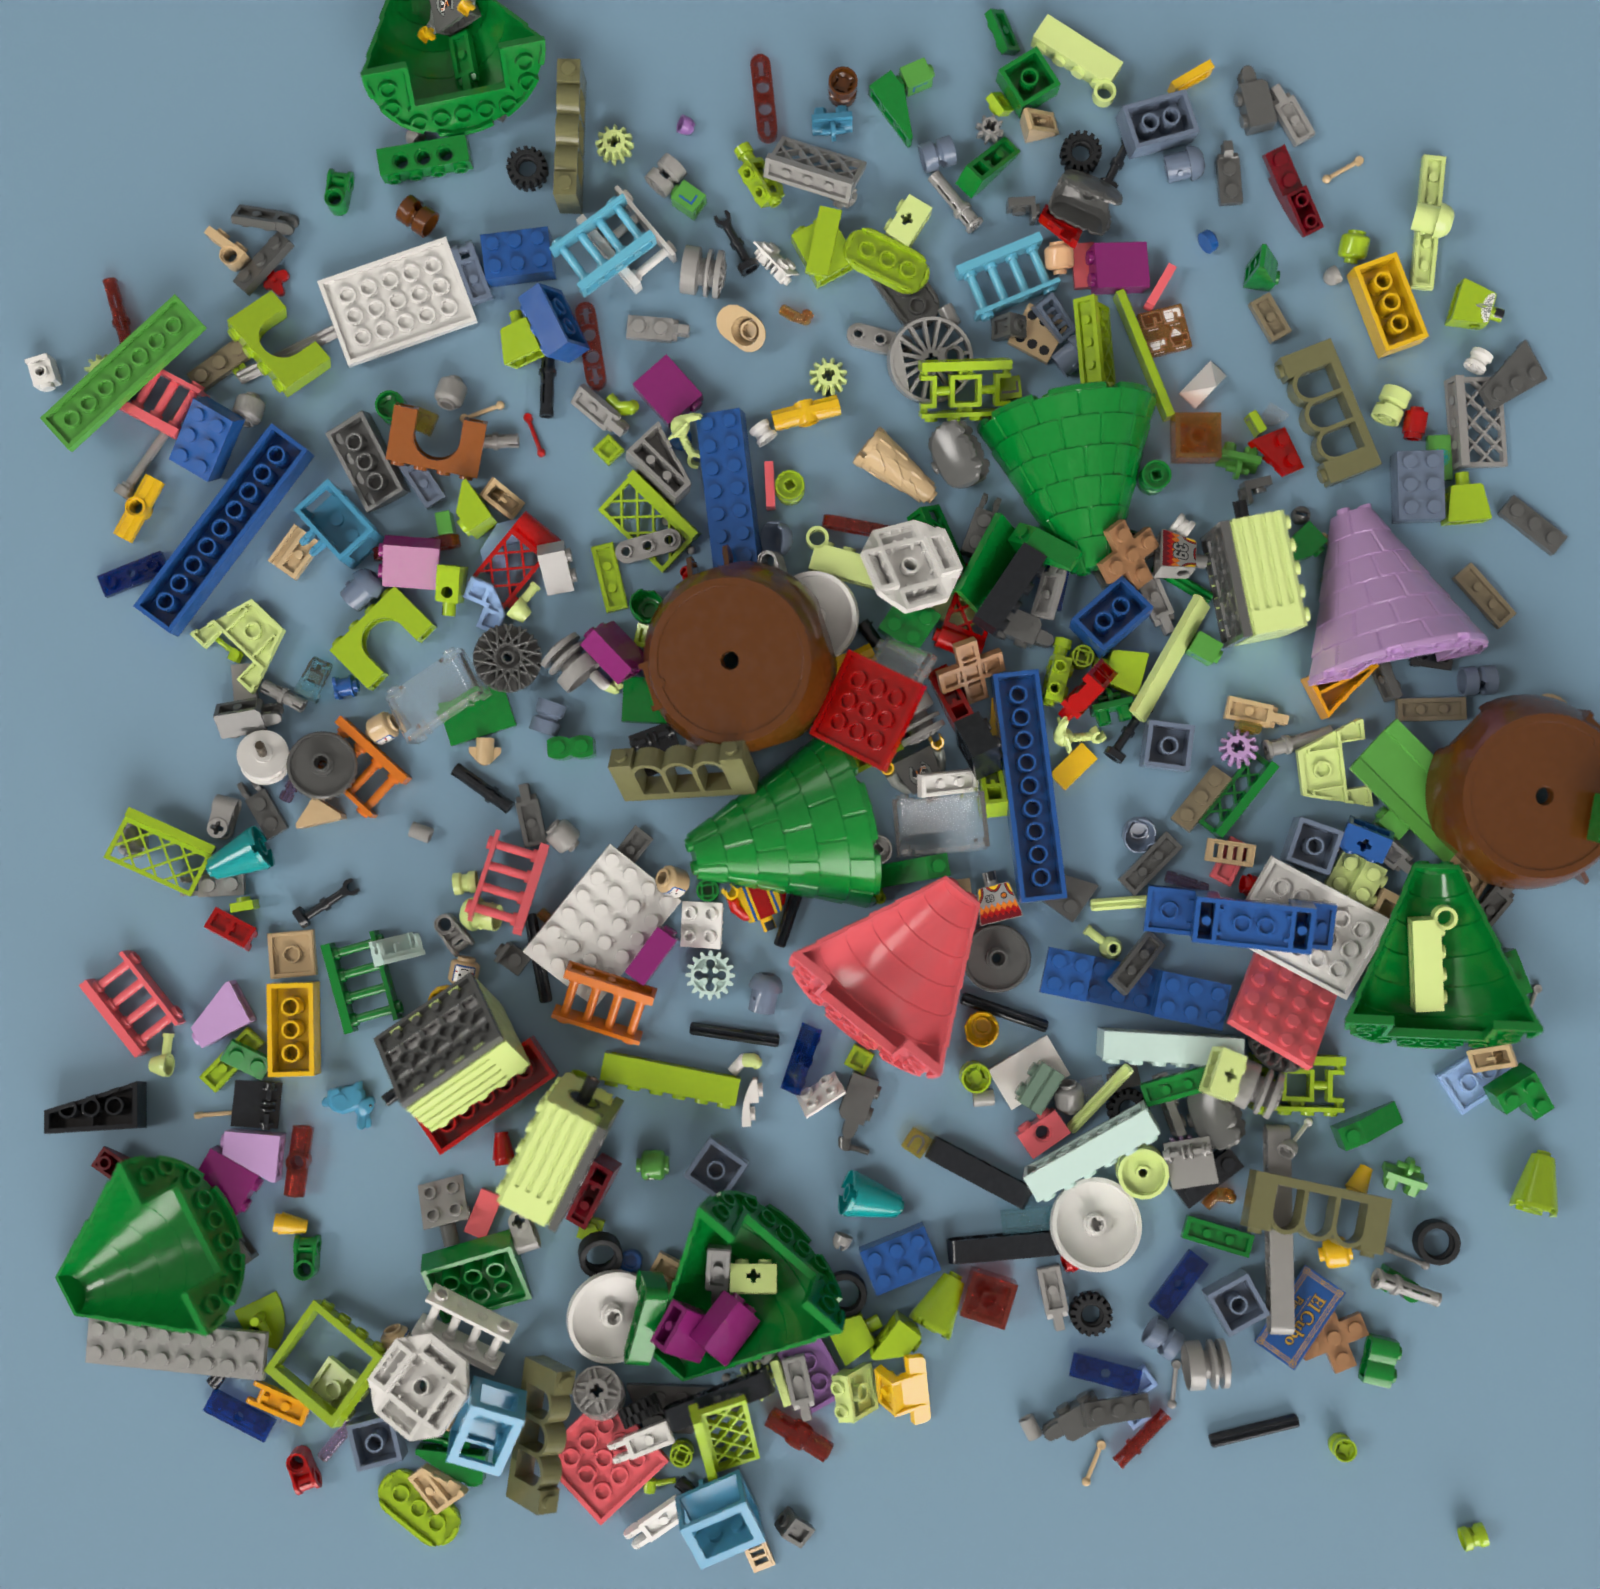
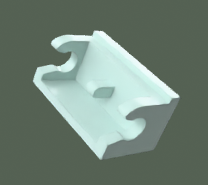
M413 932L369 942L374 967L426 954L419 933L413 934Z

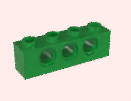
M465 134L376 149L380 176L385 184L396 185L404 180L420 181L428 176L443 177L446 173L455 172L461 174L469 169H473L470 145ZM445 155H452V158L450 160H443V157ZM430 158L427 164H420L423 159ZM408 162L406 167L398 168L400 163Z

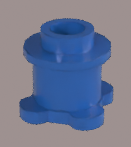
M352 674L347 678L341 679L339 677L336 678V676L332 677L335 699L342 700L343 696L349 695L357 696V692L360 691V683Z

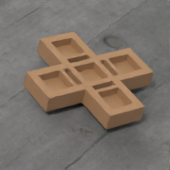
M1119 519L1103 531L1113 551L1097 563L1106 584H1112L1124 574L1136 590H1139L1153 579L1144 558L1157 549L1159 544L1150 527H1144L1132 536L1125 519Z
M974 636L952 644L956 664L935 671L941 693L945 694L962 687L963 694L969 705L988 698L985 678L1006 671L1002 651L998 647L980 654L977 640Z
M1334 1311L1303 1359L1307 1361L1326 1353L1335 1374L1357 1366L1349 1343L1369 1335L1361 1313L1357 1311L1338 1319Z

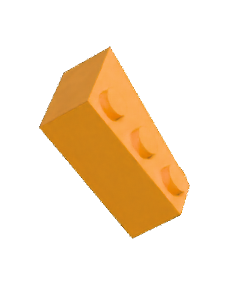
M1370 665L1351 679L1310 687L1308 684L1309 675L1300 679L1320 719L1323 720L1329 718L1379 665Z

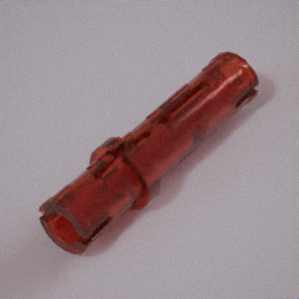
M114 277L105 278L102 283L113 317L111 321L112 326L116 328L119 344H121L131 334V321L126 316L118 281Z
M1160 1408L1132 1439L1128 1438L1126 1440L1127 1444L1112 1457L1114 1461L1124 1469L1136 1454L1140 1455L1142 1453L1141 1449L1171 1420L1169 1415Z

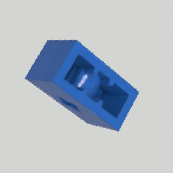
M1350 815L1343 830L1344 835L1340 848L1348 854L1356 853L1361 855L1368 862L1383 864L1394 840L1395 832ZM1365 839L1369 840L1366 844L1362 843Z

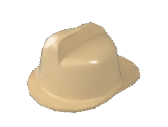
M730 304L719 311L716 319L717 328L724 338L745 352H754L762 347L766 339V330L758 317L739 305Z

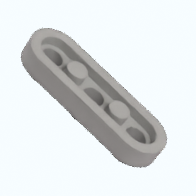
M855 323L848 328L847 341L855 348L887 356L889 345L896 333L862 323ZM860 331L862 336L856 337L854 333ZM902 334L901 337L913 344L908 336ZM882 337L884 342L878 343L876 338ZM905 347L902 349V352L911 354L912 350Z
M671 528L620 542L616 547L615 554L620 562L630 564L677 551L681 547L683 540L677 530ZM668 536L673 537V542L671 544H667L666 538ZM646 542L651 543L652 547L650 550L645 549ZM625 548H629L630 554L628 556H624L623 550Z

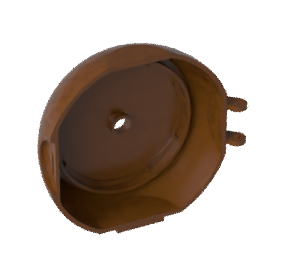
M727 544L722 546L724 565L698 573V565L692 556L686 558L688 577L679 582L656 609L645 637L644 663L638 664L639 670L643 669L654 704V706H651L652 711H660L665 721L683 738L698 747L706 743L722 745V742L745 740L749 752L752 753L799 738L813 725L836 677L837 659L816 596L797 578L779 568L753 561L734 562L731 548ZM728 652L736 653L739 658L738 666L735 669L728 668L724 663V657Z
M1532 694L1509 695L1482 704L1478 708L1481 712L1448 746L1438 748L1432 758L1425 792L1426 809L1432 830L1479 880L1485 883L1509 889L1530 890L1555 886L1576 878L1580 883L1587 885L1590 880L1585 871L1600 860V843L1586 840L1595 793L1600 794V724L1593 718L1594 713L1591 710L1576 709L1570 704L1555 698ZM1541 787H1544L1548 791V798L1544 803L1539 804L1536 801V792Z

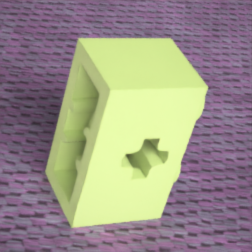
M909 194L906 200H900L895 210L897 212L894 219L889 218L884 230L886 231L885 235L911 248L930 218L932 207ZM907 220L910 221V223H907L906 225L903 224V222H906Z
M1212 1046L1198 1091L1222 1101L1234 1102L1240 1090L1241 1077L1247 1068L1246 1061L1248 1057L1225 1047Z
M747 1259L735 1260V1264H730V1294H734V1292L736 1294H776L777 1264H772V1260L768 1259L758 1260V1264H749ZM751 1271H755L756 1275H760V1278H757L755 1283H751V1279L746 1278V1275H750Z

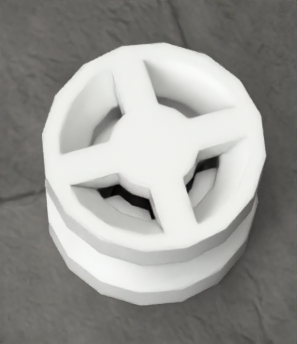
M1474 347L1470 352V358L1466 359L1463 365L1469 372L1483 375L1486 371V365L1491 363L1494 357L1489 351L1480 347Z
M768 419L758 422L749 430L750 435L755 436L759 447L768 444L777 436V432L770 428Z
M1181 513L1173 522L1169 531L1187 537L1196 523L1188 521L1185 515Z

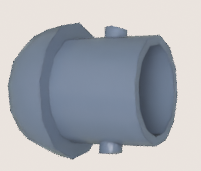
M1185 146L1184 151L1163 157L1168 183L1188 178L1193 182L1204 173V156L1196 146Z
M1076 335L1068 337L1066 339L1068 343L1051 356L1053 362L1067 378L1079 369Z
M366 568L354 572V579L351 582L348 580L345 584L346 587L340 592L344 601L359 612L366 605L370 606L373 598L379 599L384 589L381 578L374 571Z
M756 973L748 985L752 989L748 1009L755 1013L772 1015L775 1012L778 994L783 992L782 981L773 973Z

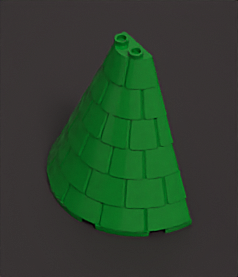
M385 0L379 15L380 21L366 53V61L360 76L370 99H373L379 106L380 111L396 124L420 134H424L425 131L437 132L439 137L469 135L494 126V120L504 114L509 117L528 99L539 81L538 73L541 65H544L546 45L544 36L532 30L527 22L497 0H476V5L482 16L458 33L466 29L472 32L479 70V80L476 81L478 88L463 90L459 81L455 79L448 40L450 36L436 33V39L433 41L428 39L426 44L417 36L418 31L423 26H427L430 20V0Z
M1106 381L1053 388L1049 389L1048 393L1043 395L1042 398L1031 394L1003 405L991 412L992 419L988 421V418H983L977 426V433H979L992 451V456L1023 498V503L1036 519L1039 527L1043 531L1082 551L1083 555L1070 572L1071 574L1086 576L1091 574V571L1099 570L1097 563L1113 552L1103 531L1119 519L1127 521L1129 506L1150 430V423L1157 404L1156 394H1152L1151 388L1145 385L1120 381L1111 387H1107Z
M816 737L805 746L800 747L758 781L755 794L739 795L732 799L712 817L707 818L686 834L687 839H684L687 852H691L693 861L690 862L692 874L701 880L729 883L753 889L759 888L781 894L788 893L839 904L846 903L863 908L873 906L876 903V898L873 895L879 894L881 887V855L873 846L875 840L878 839L875 818L865 783L857 781L858 765L854 757Z
M1417 861L1412 865L1402 887V893L1390 915V920L1378 942L1379 945L1344 1019L1345 1030H1350L1351 1035L1379 1044L1391 1043L1392 1040H1396L1399 1047L1456 1049V1047L1463 1046L1464 1043H1468V1046L1472 1048L1520 1042L1524 1034L1527 1035V1038H1534L1544 1032L1543 1026L1530 1005L1527 994L1502 951V945L1489 924L1488 917L1473 893L1460 865H1454L1453 862L1449 861L1440 862L1439 864H1430L1429 861ZM1448 905L1458 915L1457 924L1453 928L1445 930V935L1442 936V945L1444 944L1446 949L1443 967L1446 968L1447 980L1443 981V987L1447 991L1448 1002L1444 1004V1011L1415 1012L1410 1004L1407 917L1431 916V912L1436 906ZM1445 910L1439 913L1438 922L1440 924H1445L1450 920V911Z
M143 1155L118 1163L89 1219L85 1220L55 1276L74 1316L138 1327L145 1325L184 1334L190 1332L203 1335L204 1337L216 1330L226 1320V1314L230 1307L236 1304L245 1273V1254L241 1253L239 1239L243 1237L240 1225L230 1203L217 1186L211 1187L203 1179L204 1173L190 1164L172 1157L159 1155L153 1158Z
M733 1190L719 1191L716 1196H708L696 1209L693 1225L688 1234L677 1274L672 1282L665 1312L673 1299L707 1311L712 1307V1291H706L705 1289L708 1244L732 1246L730 1264H735L737 1259H747L749 1264H758V1260L762 1259L772 1260V1264H777V1293L738 1294L756 1310L754 1315L760 1320V1323L727 1367L712 1357L707 1351L700 1364L664 1353L656 1346L653 1357L683 1382L709 1373L729 1369L739 1364L762 1359L763 1356L810 1344L820 1338L836 1334L840 1335L845 1325V1311L840 1310L839 1302L843 1297L837 1280L822 1254H815L809 1246V1243L812 1241L809 1236L782 1211L770 1203L764 1207L759 1204L756 1196L745 1192ZM751 1271V1274L746 1275V1278H750L751 1283H755L756 1279L760 1278V1275H756L755 1271ZM729 1278V1288H728V1291H727L729 1294H730V1278Z

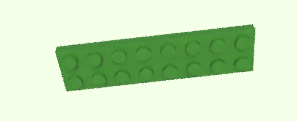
M174 294L44 413L40 419L63 445L73 452L207 328L181 299Z

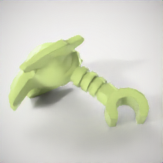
M689 413L674 417L670 427L672 434L668 437L669 440L676 437L680 438L679 440L682 442L681 444L688 455L687 463L693 469H698L700 465L699 462L693 460V457L700 458V451L692 447L687 434L690 429V422L703 417L700 413Z
M1064 716L1061 720L1059 717L1057 718L1058 726L1053 733L1054 742L1059 746L1066 747L1068 754L1073 751L1071 747L1072 742L1092 741L1095 744H1099L1107 739L1105 732H1100L1097 726L1092 727L1089 732L1072 733L1067 728L1069 723L1067 716Z

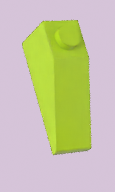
M1003 770L979 779L984 818L1007 816L1008 798Z

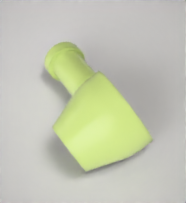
M532 581L506 615L513 620L523 623L532 612L527 603L541 588Z
M1090 924L1084 929L1083 934L1099 944L1100 954L1104 958L1115 959L1120 956L1122 944L1119 939L1112 936H1102ZM1111 944L1116 946V950L1113 953L1109 951Z
M163 1033L162 1053L150 1059L148 1065L150 1072L162 1077H170L173 1074L175 1059L171 1051L175 1034Z

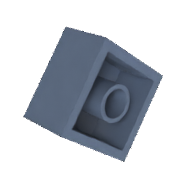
M1147 720L1144 723L1139 767L1182 773L1190 771L1195 726Z
M1301 816L1294 817L1279 860L1319 875H1330L1344 831Z
M711 1134L685 1171L684 1177L709 1195L716 1196L719 1191L732 1189L748 1166L749 1160Z
M1242 1268L1201 1289L1223 1331L1229 1337L1270 1315L1251 1278Z
M376 1413L352 1418L346 1426L357 1472L403 1461L408 1453L405 1437Z

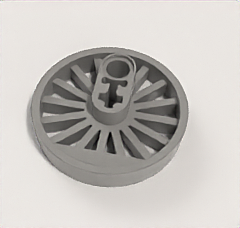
M920 317L906 323L894 335L887 352V369L892 383L906 398L917 403L930 402V399H925L929 381H923L921 396L918 397L913 395L912 392L920 381V372L910 387L907 378L919 371L918 360H925L929 356L930 358L937 357L938 360L948 359V351L954 350L957 354V359H963L965 355H967V359L973 358V351L968 337L955 323L941 317ZM926 321L935 322L931 345ZM921 322L925 345L912 327L914 324ZM942 323L949 328L936 346L940 324ZM907 329L920 349L901 337ZM954 330L959 335V338L948 346L942 347ZM963 341L966 351H963L957 344ZM901 343L917 355L902 352ZM904 357L915 359L916 361L904 363ZM917 365V367L906 374V367ZM943 371L946 375L954 374L951 371ZM928 372V374L937 375L943 386H948V382L942 372ZM968 379L955 380L959 383L955 389V395L965 386ZM948 395L942 398L937 396V403L948 400Z

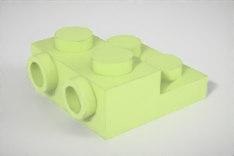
M1342 850L1332 867L1330 875L1326 877L1324 884L1372 908L1378 898L1375 896L1378 888H1383L1388 881V876H1386L1388 870L1376 863L1368 862L1357 854H1348Z
M332 1355L328 1356L309 1387L337 1410L361 1374L355 1369H348ZM368 1389L359 1402H362L369 1394ZM353 1409L346 1421H349L355 1415L356 1409Z
M863 1362L852 1369H842L832 1375L831 1391L835 1396L836 1402L834 1413L839 1423H855L879 1408L872 1362Z

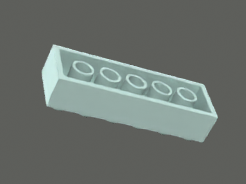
M1097 1027L1096 1055L1101 1057L1102 1061L1110 1064H1120V1060H1125L1130 1065H1143V1061H1147L1152 1066L1166 1067V1063H1171V1065L1179 1068H1190V1064L1201 1067L1207 1065L1212 1046L1225 1047L1244 1055L1245 1039L1236 1035Z
M1143 1100L1025 1166L1023 1179L1037 1202L1044 1200V1202L1049 1201L1056 1196L1057 1191L1063 1188L1068 1190L1077 1184L1076 1181L1082 1177L1088 1179L1097 1173L1096 1170L1100 1167L1105 1166L1107 1168L1117 1162L1116 1158L1124 1154L1129 1156L1138 1150L1137 1147L1141 1144L1146 1143L1148 1145L1156 1141L1158 1135L1161 1134L1159 1125Z

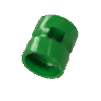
M387 390L380 393L376 398L375 409L378 415L391 426L394 404L396 402L408 403L398 392Z
M1161 460L1148 462L1138 473L1136 479L1139 490L1146 495L1160 493L1172 477L1169 465Z

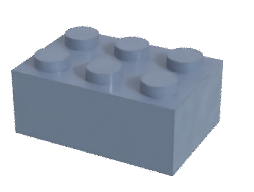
M1186 89L1124 105L1116 116L1117 125L1129 160L1192 143L1200 132Z
M1444 450L1397 451L1391 455L1392 524L1438 523L1445 519Z

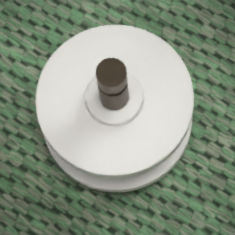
M259 730L248 734L240 742L237 748V761L242 773L249 781L259 785H271L279 782L287 775L289 749L287 743L279 734L268 730Z

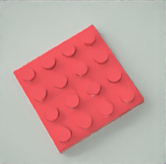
M1254 952L1227 1024L1308 1071L1313 1067L1337 995Z
M582 1413L566 1428V1445L562 1453L559 1454L562 1464L560 1481L591 1516L602 1525L669 1462V1457L661 1449H658L636 1459H628L614 1464L612 1458L628 1450L626 1445L609 1450L607 1444L626 1434L639 1430L641 1427L636 1424L625 1429L618 1414L612 1419L597 1421Z

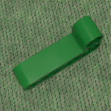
M639 1270L636 1276L638 1301L624 1349V1363L626 1365L649 1366L655 1349V1345L650 1340L664 1316L669 1291L663 1272Z

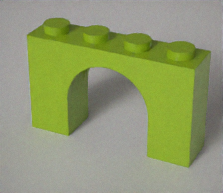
M271 290L227 319L229 328L227 332L233 341H239L243 346L242 350L249 359L253 358L258 363L257 367L260 372L272 379L271 382L274 388L279 393L283 392L288 398L331 368L330 357L316 341L290 357L273 356L262 347L261 340L264 334L287 318L286 306Z
M397 587L387 588L381 594V599L376 604H371L365 610V615L360 620L357 619L348 627L349 631L344 636L341 635L333 641V647L329 650L371 691L389 676L372 659L367 650V637L374 626L384 621L398 622L420 643L437 628Z

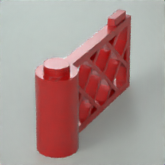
M525 511L475 571L473 576L477 577L482 572H490L491 583L494 584L493 571L506 570L508 584H494L495 588L508 587L509 597L504 603L502 601L501 603L504 609L506 607L511 609L519 599L516 596L517 593L540 567L539 561L535 565L525 566L524 553L534 552L537 555V545L561 541V539L529 512ZM511 535L520 541L521 550L507 551L506 541ZM523 544L527 546L529 549L523 550ZM504 545V552H498ZM521 553L522 566L509 567L508 554ZM505 554L506 568L493 569L492 558L495 555ZM489 563L490 569H484ZM532 568L526 575L525 569ZM523 569L524 579L520 583H511L509 570ZM511 586H517L515 590L512 592Z
M955 592L942 627L936 628L932 636V640L935 641L934 646L954 654L952 644L974 636L977 640L979 653L981 654L988 632L984 630L982 635L973 632L970 625L972 620L968 621L964 609L970 606L968 604L962 606L958 599L959 594ZM960 611L964 623L958 626L950 623L951 615Z

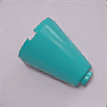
M257 826L248 827L207 859L206 870L208 874L216 879H222L266 870L274 866V855L271 849L267 850L265 835Z
M850 1170L846 1174L841 1188H845L843 1196L839 1195L838 1198L839 1214L848 1217L896 1218L898 1214H902L905 1203L902 1201L901 1195L858 1171Z

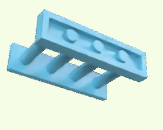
M623 193L610 198L606 206L564 237L556 238L552 242V246L549 247L554 258L561 254L579 277L577 287L584 298L657 245L656 237L652 231L641 232L624 210V207L627 206V201ZM614 214L618 215L634 237V241L628 246L622 245L605 222ZM597 227L616 251V255L609 260L604 259L587 236ZM578 241L582 243L598 264L597 269L592 273H586L568 249Z
M1040 231L956 266L954 274L957 281L964 279L968 282L979 307V310L975 311L973 317L975 322L982 320V322L988 321L998 312L1044 294L1046 296L1057 291L1056 288H1058L1061 280L1059 277L1050 280L1038 253L1043 241ZM1025 253L1030 255L1042 283L1029 289L1017 261L1018 256ZM1003 262L1009 263L1021 293L1008 297L996 269L998 264ZM983 270L988 272L1000 299L999 302L989 306L976 279L977 273Z

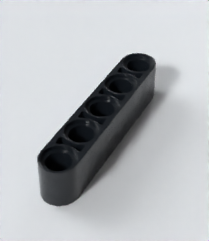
M938 1136L934 1137L924 1156L937 1165L1020 1209H1025L1032 1195L1025 1182Z
M1050 1229L951 1237L946 1240L949 1264L1060 1255L1053 1242Z
M763 1367L666 1405L663 1408V1412L671 1432H676L693 1425L688 1408L689 1405L697 1403L698 1408L702 1409L745 1395L746 1402L749 1404L771 1395L776 1389L767 1368ZM742 1405L733 1407L731 1410H734V1409H736V1408H739V1407H741ZM715 1413V1414H712V1415H709V1416H706V1417H707V1418H713V1417L717 1416L718 1414Z

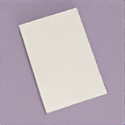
M1047 1035L988 1069L1011 1110L1021 1105L1015 1099L1017 1094L1014 1092L1020 1082L1025 1083L1028 1079L1027 1071L1033 1062L1038 1063L1041 1060L1063 1074L1065 1078L1070 1076L1069 1071Z

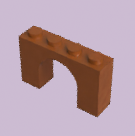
M400 402L394 404L386 460H391V464L397 466H404V464L414 465L413 468L420 471H427V468L437 470V474L450 476V473L457 474L460 479L464 480L466 478L468 481L478 478L488 421L465 417L460 444L457 450L445 457H434L424 452L416 439V426L420 407Z

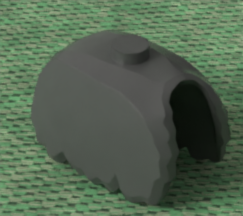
M1067 169L1058 180V184L1048 203L1050 214H1053L1055 218L1064 220L1074 228L1088 230L1090 234L1102 236L1106 231H1109L1112 223L1109 203L1119 206L1123 202V197L1118 189L1102 179L1086 172Z
M956 419L943 422L940 426L936 427L929 438L928 447L933 459L931 466L937 475L940 474L951 487L965 489L986 479V475L989 473L988 467L990 462L984 458V450L981 449V443L978 442L977 437L971 435L973 429L965 421H958Z
M1198 1093L1187 1097L1189 1114L1186 1117L1190 1128L1194 1127L1199 1137L1210 1136L1212 1149H1231L1232 1146L1237 1145L1241 1141V1138L1246 1134V1122L1244 1119H1241L1242 1111L1239 1107L1230 1104V1101H1222L1205 1093Z

